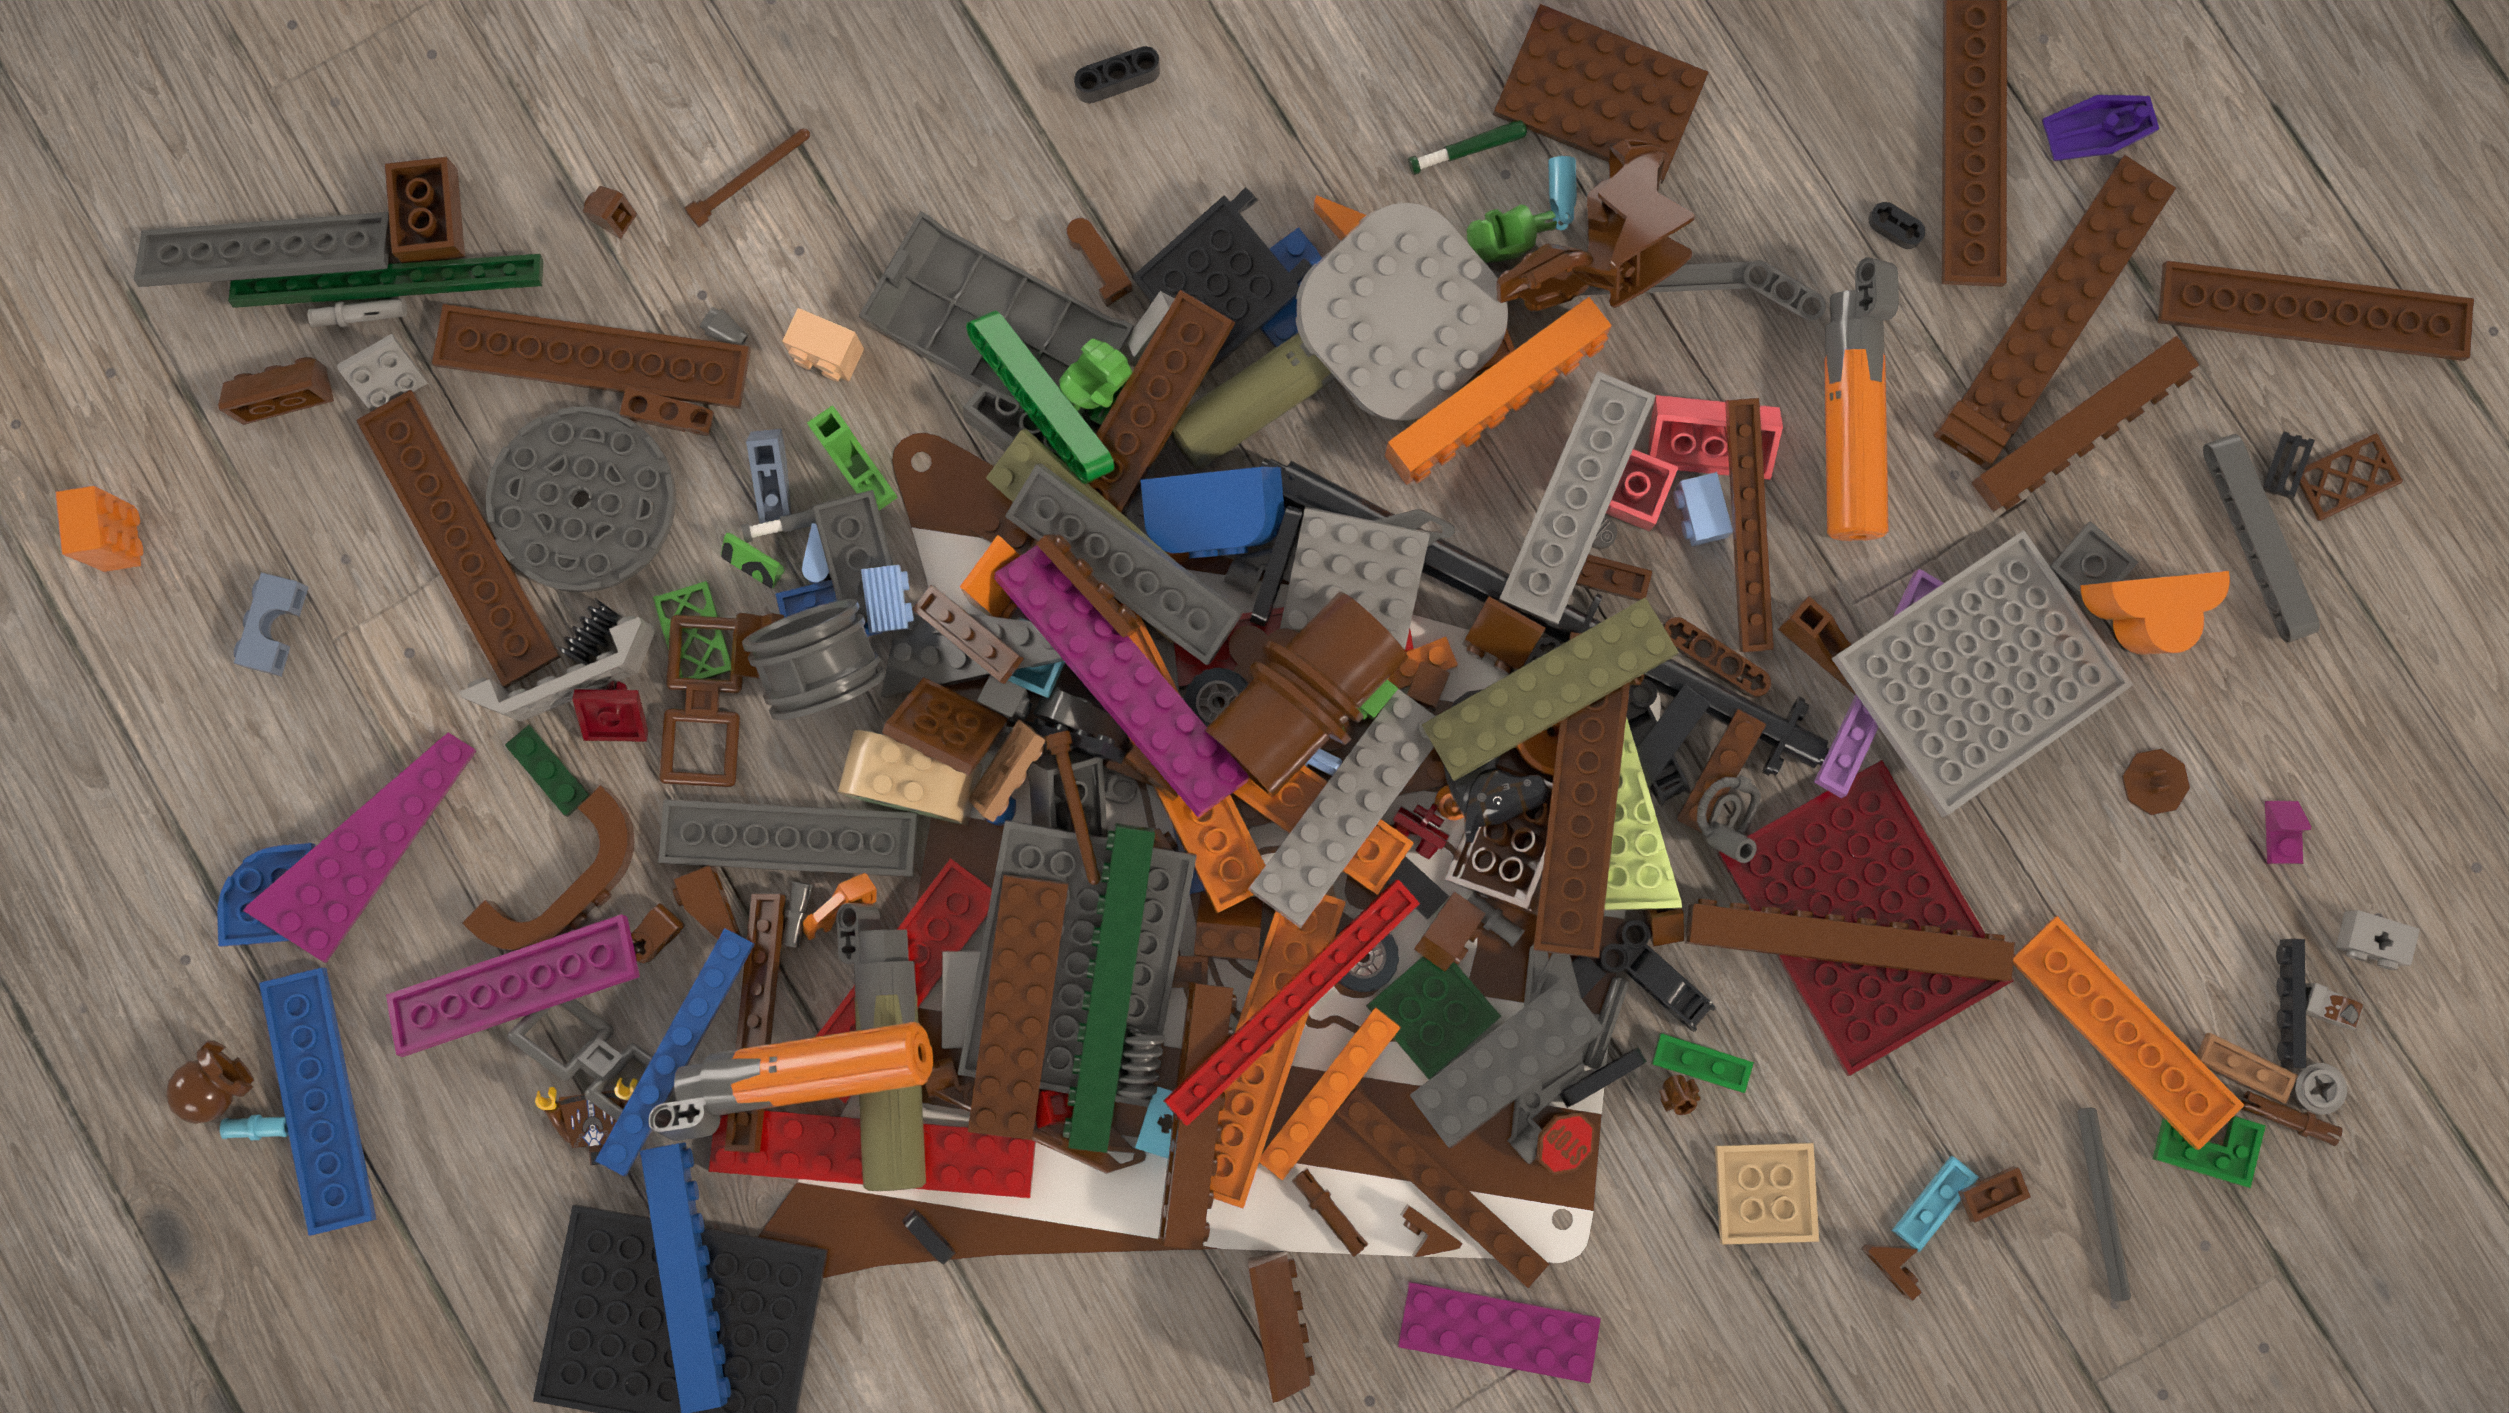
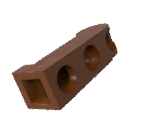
M1084 218L1072 220L1067 227L1068 241L1074 249L1081 251L1103 284V287L1099 289V294L1106 307L1132 292V284L1093 225Z
M629 387L625 389L619 413L621 417L628 418L636 424L640 422L682 432L687 431L702 436H709L714 412L708 408Z

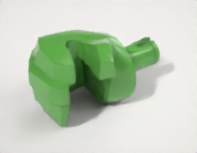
M1522 204L1504 214L1499 209L1490 210L1484 215L1485 220L1479 219L1469 224L1467 240L1468 244L1485 263L1515 259L1529 252L1535 246L1537 233L1556 229L1557 221L1545 223V220L1556 218V216L1550 210L1532 215L1530 209Z
M1092 338L1082 347L1083 353L1078 361L1071 364L1059 380L1061 391L1077 411L1080 407L1085 409H1094L1099 406L1109 407L1113 402V394L1133 373L1123 353L1106 342Z

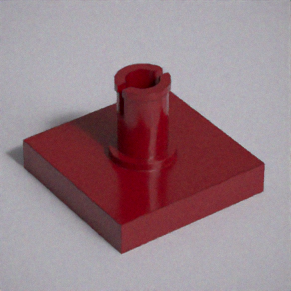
M614 681L607 684V690L574 689L572 700L584 741L647 742L649 731L639 690H627L626 684L617 681L615 690H613Z

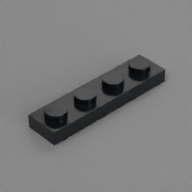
M1035 718L1034 722L1022 720L1029 724L1043 738L1058 732L1069 731L1072 739L1070 748L1074 752L1122 764L1126 754L1125 751L1114 746L1116 743L1114 739L1098 734L1095 739V735L1087 731L1076 729V732L1073 733V729L1058 723L1052 728L1053 725L1038 718Z
M2305 939L2280 940V945L2276 950V960L2280 964V977L2276 983L2277 994L2280 996L2277 1025L2281 1029V1042L2277 1046V1056L2283 1068H2306Z

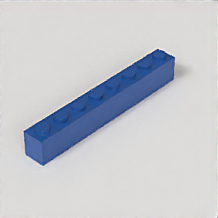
M686 1142L641 1150L640 1155L681 1413H692L722 1407L728 1403L727 1397L731 1395V1388L728 1377L723 1376L722 1364H725V1351L723 1345L718 1344L716 1331L720 1330V1320L718 1312L713 1311L711 1298L715 1297L713 1280L711 1278L708 1279L706 1265H709L710 1259L708 1248L706 1245L702 1246L701 1233L704 1232V1220L702 1214L697 1213L695 1200L699 1199V1189L695 1180L692 1181L690 1168L694 1166L693 1153L691 1148H687Z

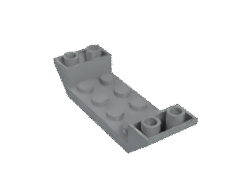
M628 616L616 622L617 626L609 629L618 650L616 654L614 651L603 653L596 657L597 662L587 666L585 664L572 666L566 670L567 674L558 678L550 676L541 679L536 683L537 687L527 691L525 689H518L509 693L508 688L503 687L501 684L490 679L480 678L468 683V688L460 691L462 698L523 722L573 701L574 689H601L606 687L611 681L616 683L637 674L656 632L654 627L642 618Z

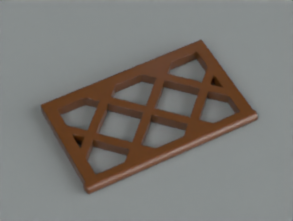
M2376 433L2307 465L2299 485L2316 519L2322 521L2403 483V479L2400 477L2379 435ZM2372 442L2377 451L2375 460L2360 455V448ZM2341 456L2351 458L2346 473L2330 468L2332 461ZM2356 461L2372 465L2368 481L2352 475ZM2313 469L2322 471L2318 486L2309 484L2304 474ZM2378 469L2386 470L2392 481L2382 486L2375 484L2374 481ZM2328 474L2344 479L2339 494L2323 489ZM2350 482L2366 487L2364 494L2354 499L2345 497ZM2321 495L2337 500L2335 508L2323 512L2319 504Z

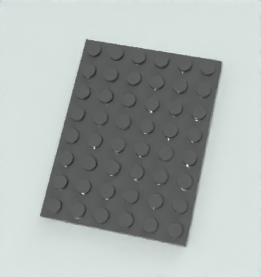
M1005 820L958 1075L975 1077L1004 874L1068 883V891L1039 1089L1069 1093L1070 1086L1076 1087L1078 1074H1072L1075 1054L1081 1055L1082 1042H1077L1078 1028L1080 1022L1086 1023L1087 1011L1082 1010L1084 990H1091L1092 979L1086 978L1089 959H1095L1097 947L1091 946L1094 927H1100L1102 915L1096 914L1099 895H1105L1106 883L1100 880L1099 884L1091 885L1088 882L1075 832ZM1090 835L1101 877L1103 863H1110L1111 850H1106L1107 838ZM1153 846L1124 1038L1133 1036L1129 1029L1150 1030L1163 1034L1197 857L1194 853ZM1124 1042L1123 1050L1131 1049L1132 1046ZM1122 1055L1121 1063L1130 1061V1058ZM1120 1068L1119 1076L1128 1075V1071ZM1118 1080L1117 1089L1126 1087L1125 1083ZM1117 1093L1115 1097V1102L1148 1107L1150 1100L1131 1099Z

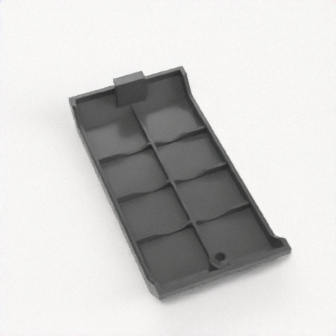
M922 211L919 212L859 314L860 319L891 340L978 387L984 384L1013 398L1014 396L972 344L966 330L967 322L992 311H998L1059 389L1061 376L1071 364L1078 361L1083 353L1082 347L1092 338L1098 339L1121 351L1134 328L1132 324L1101 313L947 230ZM1080 407L1077 412L1083 417L1087 409Z

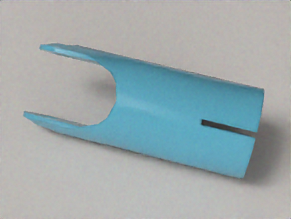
M1557 156L1548 160L1549 202L1551 211L1556 216V218H1553V221H1557V230L1566 229L1568 224L1574 220V207L1577 200L1576 159L1571 156ZM1558 221H1561L1563 225L1560 226L1558 224Z

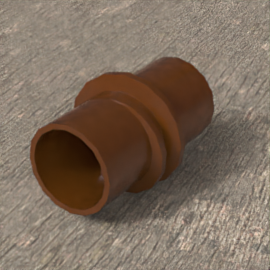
M1341 591L1333 597L1286 647L1272 641L1267 642L1262 648V652L1268 665L1254 662L1249 667V673L1253 681L1205 729L1210 736L1223 745L1248 774L1249 778L1272 798L1329 739L1346 745L1351 740L1344 723L1348 719L1359 723L1364 717L1360 707L1408 658L1407 653L1393 635L1363 606Z

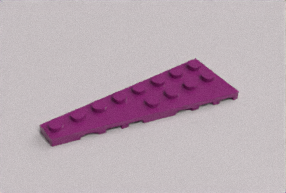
M449 732L446 733L250 902L243 911L322 962L327 963L477 750Z

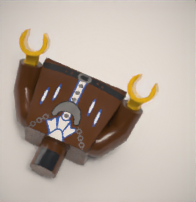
M619 1078L615 1090L601 1093L624 1109L638 1084L637 1079L632 1078L630 1087H625L622 1083L623 1079ZM549 1087L548 1094L550 1098L542 1097L540 1091H537L535 1099L537 1107L545 1111L552 1126L563 1140L570 1143L572 1148L589 1146L590 1166L600 1165L595 1160L617 1121L589 1101L585 1094L559 1097L558 1102L556 1101L557 1090L554 1087Z

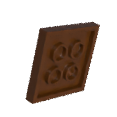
M923 677L887 720L882 733L899 743L922 752L927 757L934 758L950 766L952 769L970 776L1004 731L1008 718Z

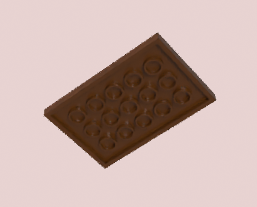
M1540 4L1493 115L1508 122L1522 120L1526 129L1607 162H1609L1610 143H1619L1623 139H1631L1659 144L1670 157L1669 163L1662 174L1660 182L1662 184L1709 72Z

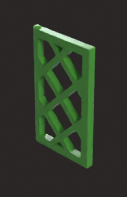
M707 581L653 597L668 648L670 619L665 616L662 602L674 600L680 603L674 615H681L684 608L687 607L699 613L700 616L718 617ZM703 590L707 603L703 610L688 603L692 594ZM683 628V632L689 634L681 649V661L685 658L698 665L694 675L685 678L707 679L731 671V659L722 630H715L716 635L711 641L697 634L699 629L693 628L690 630ZM694 638L710 645L701 661L686 654ZM715 648L721 651L725 664L718 668H712L706 664ZM681 667L679 678H683Z

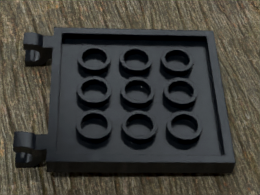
M1246 187L1232 201L1225 195L1222 196L1132 276V279L1151 302L1154 301L1160 291L1175 299L1178 292L1182 290L1235 322L1231 332L1209 367V372L1213 371L1296 299L1300 286L1299 283L1312 267V264L1305 258L1290 272L1282 265L1240 214L1258 201L1255 195Z

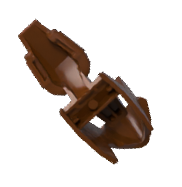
M1623 139L1619 143H1610V178L1601 181L1587 195L1588 250L1585 252L1581 249L1547 243L1535 252L1528 253L1521 263L1512 270L1505 271L1496 281L1497 300L1500 303H1504L1521 297L1528 310L1539 311L1572 301L1574 297L1585 292L1589 286L1609 290L1610 306L1617 308L1648 291L1678 271L1691 259L1692 250L1668 236L1694 221L1695 215L1693 212L1659 193L1662 174L1669 163V154L1659 144L1642 140Z

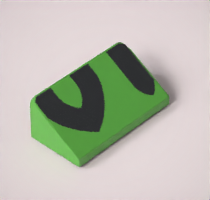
M730 532L725 534L721 557L769 588H774L785 572L784 567Z

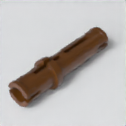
M2247 1091L2243 1097L2255 1103V1105L2241 1100L2245 1105L2241 1110L2294 1129L2298 1135L2305 1138L2311 1136L2336 1146L2340 1140L2327 1133L2329 1132L2339 1137L2342 1136V1127L2317 1119L2316 1115L2311 1112H2299L2254 1094L2251 1091Z
M1308 1168L1292 1179L1291 1182L1309 1202V1208L1312 1211L1316 1210L1337 1238L1344 1244L1352 1257L1358 1255L1365 1249L1364 1247L1368 1246L1369 1243L1359 1234L1353 1224L1331 1199L1329 1190L1322 1188Z

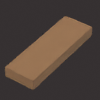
M2212 1033L2205 1034L2196 1055L2208 1069L2280 1104H2286L2298 1077L2297 1074Z

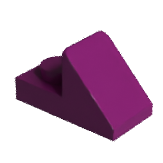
M2265 801L2267 864H2304L2302 832L2311 830V825L2299 801Z

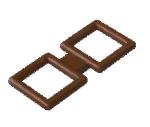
M674 615L670 620L666 686L671 690H685L686 703L685 709L670 708L664 712L659 779L663 784L732 787L736 783L740 716L736 712L719 711L720 692L739 693L742 690L743 677L732 675L730 672V680L679 678L683 628L732 630L733 656L736 618ZM676 721L727 724L723 774L673 772Z

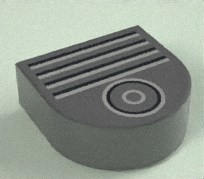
M1606 515L1592 544L1593 548H1608L1617 537V527Z

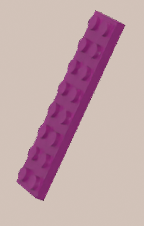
M621 914L386 994L396 1055L405 1057L640 977L628 917Z

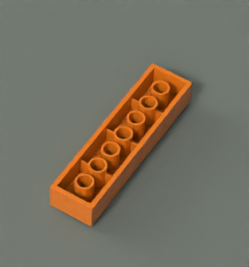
M1587 297L1388 441L1385 452L1386 459L1406 485L1412 481L1418 484L1431 474L1430 469L1438 462L1442 466L1456 456L1455 451L1464 444L1467 448L1481 437L1480 433L1489 426L1491 430L1506 419L1505 415L1511 409L1517 412L1531 401L1529 397L1537 390L1540 394L1548 390L1555 384L1554 379L1559 374L1563 373L1565 376L1570 374L1580 365L1578 362L1584 356L1588 355L1591 358L1604 348L1603 344L1609 339L1607 335L1612 325L1592 299Z

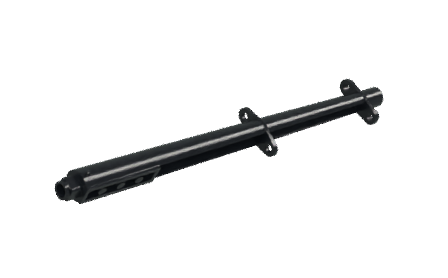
M1264 458L1259 466L1281 467L1285 508L1292 506L1305 510V507L1372 521L1395 515L1292 460L1286 466L1272 458L1270 460ZM1441 538L1427 547L1422 569L1423 573L1483 603L1487 601L1489 596L1499 602L1510 575ZM1598 593L1595 595L1586 614L1567 604L1557 626L1509 605L1506 606L1545 627L1543 633L1566 643L1570 640L1571 632L1583 633L1601 623V621L1593 617L1603 596ZM1669 659L1644 673L1643 679L1651 681L1656 686V689L1674 698L1684 684L1688 685L1711 702L1705 713L1729 724L1737 708L1765 722L1766 726L1759 739L1773 746L1762 770V773L1768 776L1770 774L1776 776L1784 762V759L1780 757L1781 753L1811 768H1815L1818 764L1822 766L1830 749L1827 747L1828 740L1796 725V721H1802L1809 709V704L1805 703V699L1800 696L1795 700L1785 719L1673 659Z

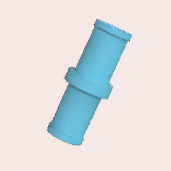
M251 1115L249 1118H224L220 1123V1136L222 1139L249 1137L252 1141L260 1140L262 1137L289 1136L285 1116L262 1118L261 1115Z

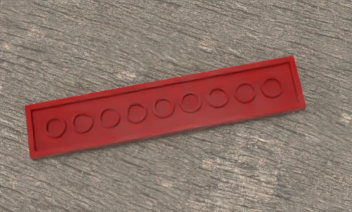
M764 1110L760 1153L724 1151L728 1114L720 1115L719 1127L712 1135L709 1172L863 1185L860 1118ZM923 1124L926 1183L922 1187L914 1189L1031 1198L1035 1141L968 1132V1127Z

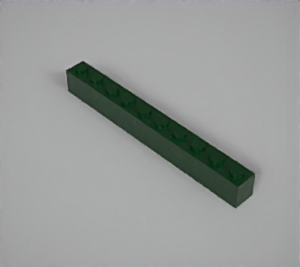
M1115 823V830H1108L1106 850H1111L1110 863H1103L1101 882L1106 883L1105 895L1098 896L1096 914H1100L1102 917L1100 927H1094L1091 942V946L1097 947L1095 959H1089L1086 978L1092 979L1091 990H1084L1082 1010L1087 1011L1086 1023H1079L1077 1042H1082L1081 1055L1075 1054L1072 1074H1078L1076 1087L1070 1086L1067 1105L1073 1106L1072 1117L1065 1118L1063 1137L1068 1138V1148L1107 1153L1153 852L1154 828Z

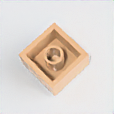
M800 308L797 309L782 340L789 351L788 354L794 358L793 362L808 370L812 366L822 370L821 374L836 382L840 378L848 382L850 381L864 350L854 331Z

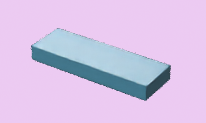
M1950 1156L1891 1231L1909 1246L1918 1249L1917 1252H1920L1961 1201L1958 1191L1973 1185L1979 1177L1954 1156Z

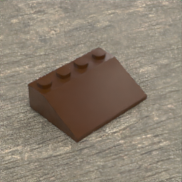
M1497 765V768H1498V769H1501V770H1503V771H1506V772H1508V773H1510V774H1512V775L1520 776V777L1527 775V774H1524V773H1521V772H1518V771H1515V770H1512V769H1509V768H1506V767H1502V766ZM1545 781L1548 788V797L1544 804L1521 813L1501 824L1479 827L1473 843L1466 842L1464 830L1445 880L1512 908L1537 916L1553 783Z
M1286 1251L1248 1258L1250 1279L1273 1403L1279 1402L1310 1386L1309 1376L1315 1375L1312 1356L1305 1357L1303 1344L1309 1343L1306 1323L1299 1324L1297 1311L1304 1310L1300 1290L1293 1291L1292 1278L1298 1277L1294 1258L1288 1259Z

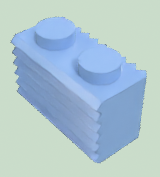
M900 565L861 569L869 633L909 629L908 622L914 621L911 602L905 603L904 590H910L907 571L901 572Z

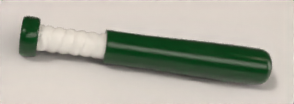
M1517 120L1447 145L1438 152H1433L1419 158L1411 156L1408 158L1409 167L1412 174L1416 175L1421 172V169L1441 163L1442 161L1448 160L1450 162L1522 139L1527 134L1526 126L1522 120Z

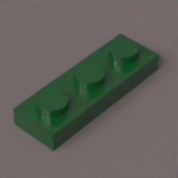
M527 725L505 744L507 749L564 816L568 817L591 795L532 725Z

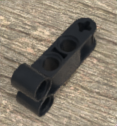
M1643 679L1640 685H1630L1627 719L1636 750L1657 723L1650 708L1657 698V689L1651 681ZM1642 687L1647 690L1649 694L1647 702L1641 703L1634 698L1633 692L1635 688ZM1674 755L1650 787L1661 806L1665 805L1664 801L1683 792L1690 793L1689 784ZM1675 782H1678L1677 785L1665 791H1661L1662 788L1667 787Z
M1641 920L1623 922L1616 931V938L1619 944L1602 946L1599 958H1595L1596 964L1605 973H1616L1623 970L1685 1027L1696 1032V1026L1710 1010L1714 1011L1716 1009L1715 1005L1647 945L1650 939V930L1646 923ZM1630 926L1636 927L1640 933V938L1635 944L1631 943L1626 937V931ZM1610 949L1616 951L1619 955V963L1615 967H1610L1605 960L1606 953Z

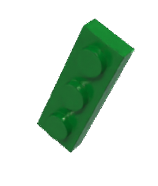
M1660 1033L1651 1064L1745 1093L1754 1062Z

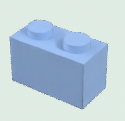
M1717 472L1679 482L1676 486V491L1673 492L1676 508L1682 509L1684 521L1681 522L1682 532L1685 539H1690L1691 546L1728 538L1733 533Z

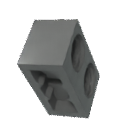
M991 674L977 700L980 705L1008 718V721L1016 724L1018 719L1026 720L1033 705L1030 703L1031 697L1025 688L1010 681L1003 684Z

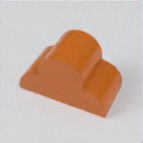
M2229 571L2088 584L2080 585L2082 599L2088 610L2101 619L2113 620L2116 638L2126 650L2141 655L2180 653L2193 647L2201 637L2204 628L2203 612L2212 610L2221 604L2229 590L2230 576Z

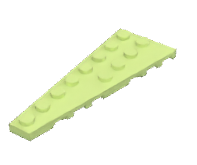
M1626 717L1605 910L1682 908L1674 874Z

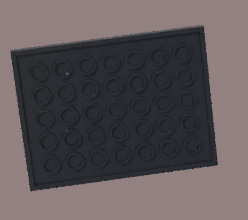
M577 1204L572 1205L533 1402L594 1413H681L650 1217ZM704 1227V1232L701 1233L702 1246L706 1245L709 1252L710 1262L709 1265H706L708 1279L711 1278L714 1283L715 1297L711 1298L713 1311H717L719 1315L720 1330L716 1331L718 1344H722L725 1351V1364H722L723 1376L729 1379L731 1395L727 1397L728 1403L722 1407L692 1413H798L829 1249Z

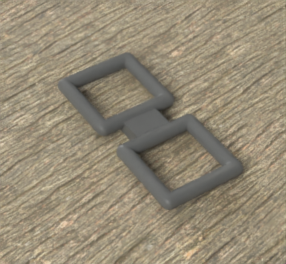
M573 999L561 1005L596 1030L597 1033L564 1065L525 1036L550 1008L524 1016L508 1033V1040L563 1081L571 1079L581 1068L595 1079L585 1090V1097L617 1121L623 1108L601 1092L632 1059H635L647 1068L653 1056L635 1043L629 1044L621 1053L616 1051L606 1043L614 1032L613 1027L579 1001ZM674 1091L667 1103L677 1101Z

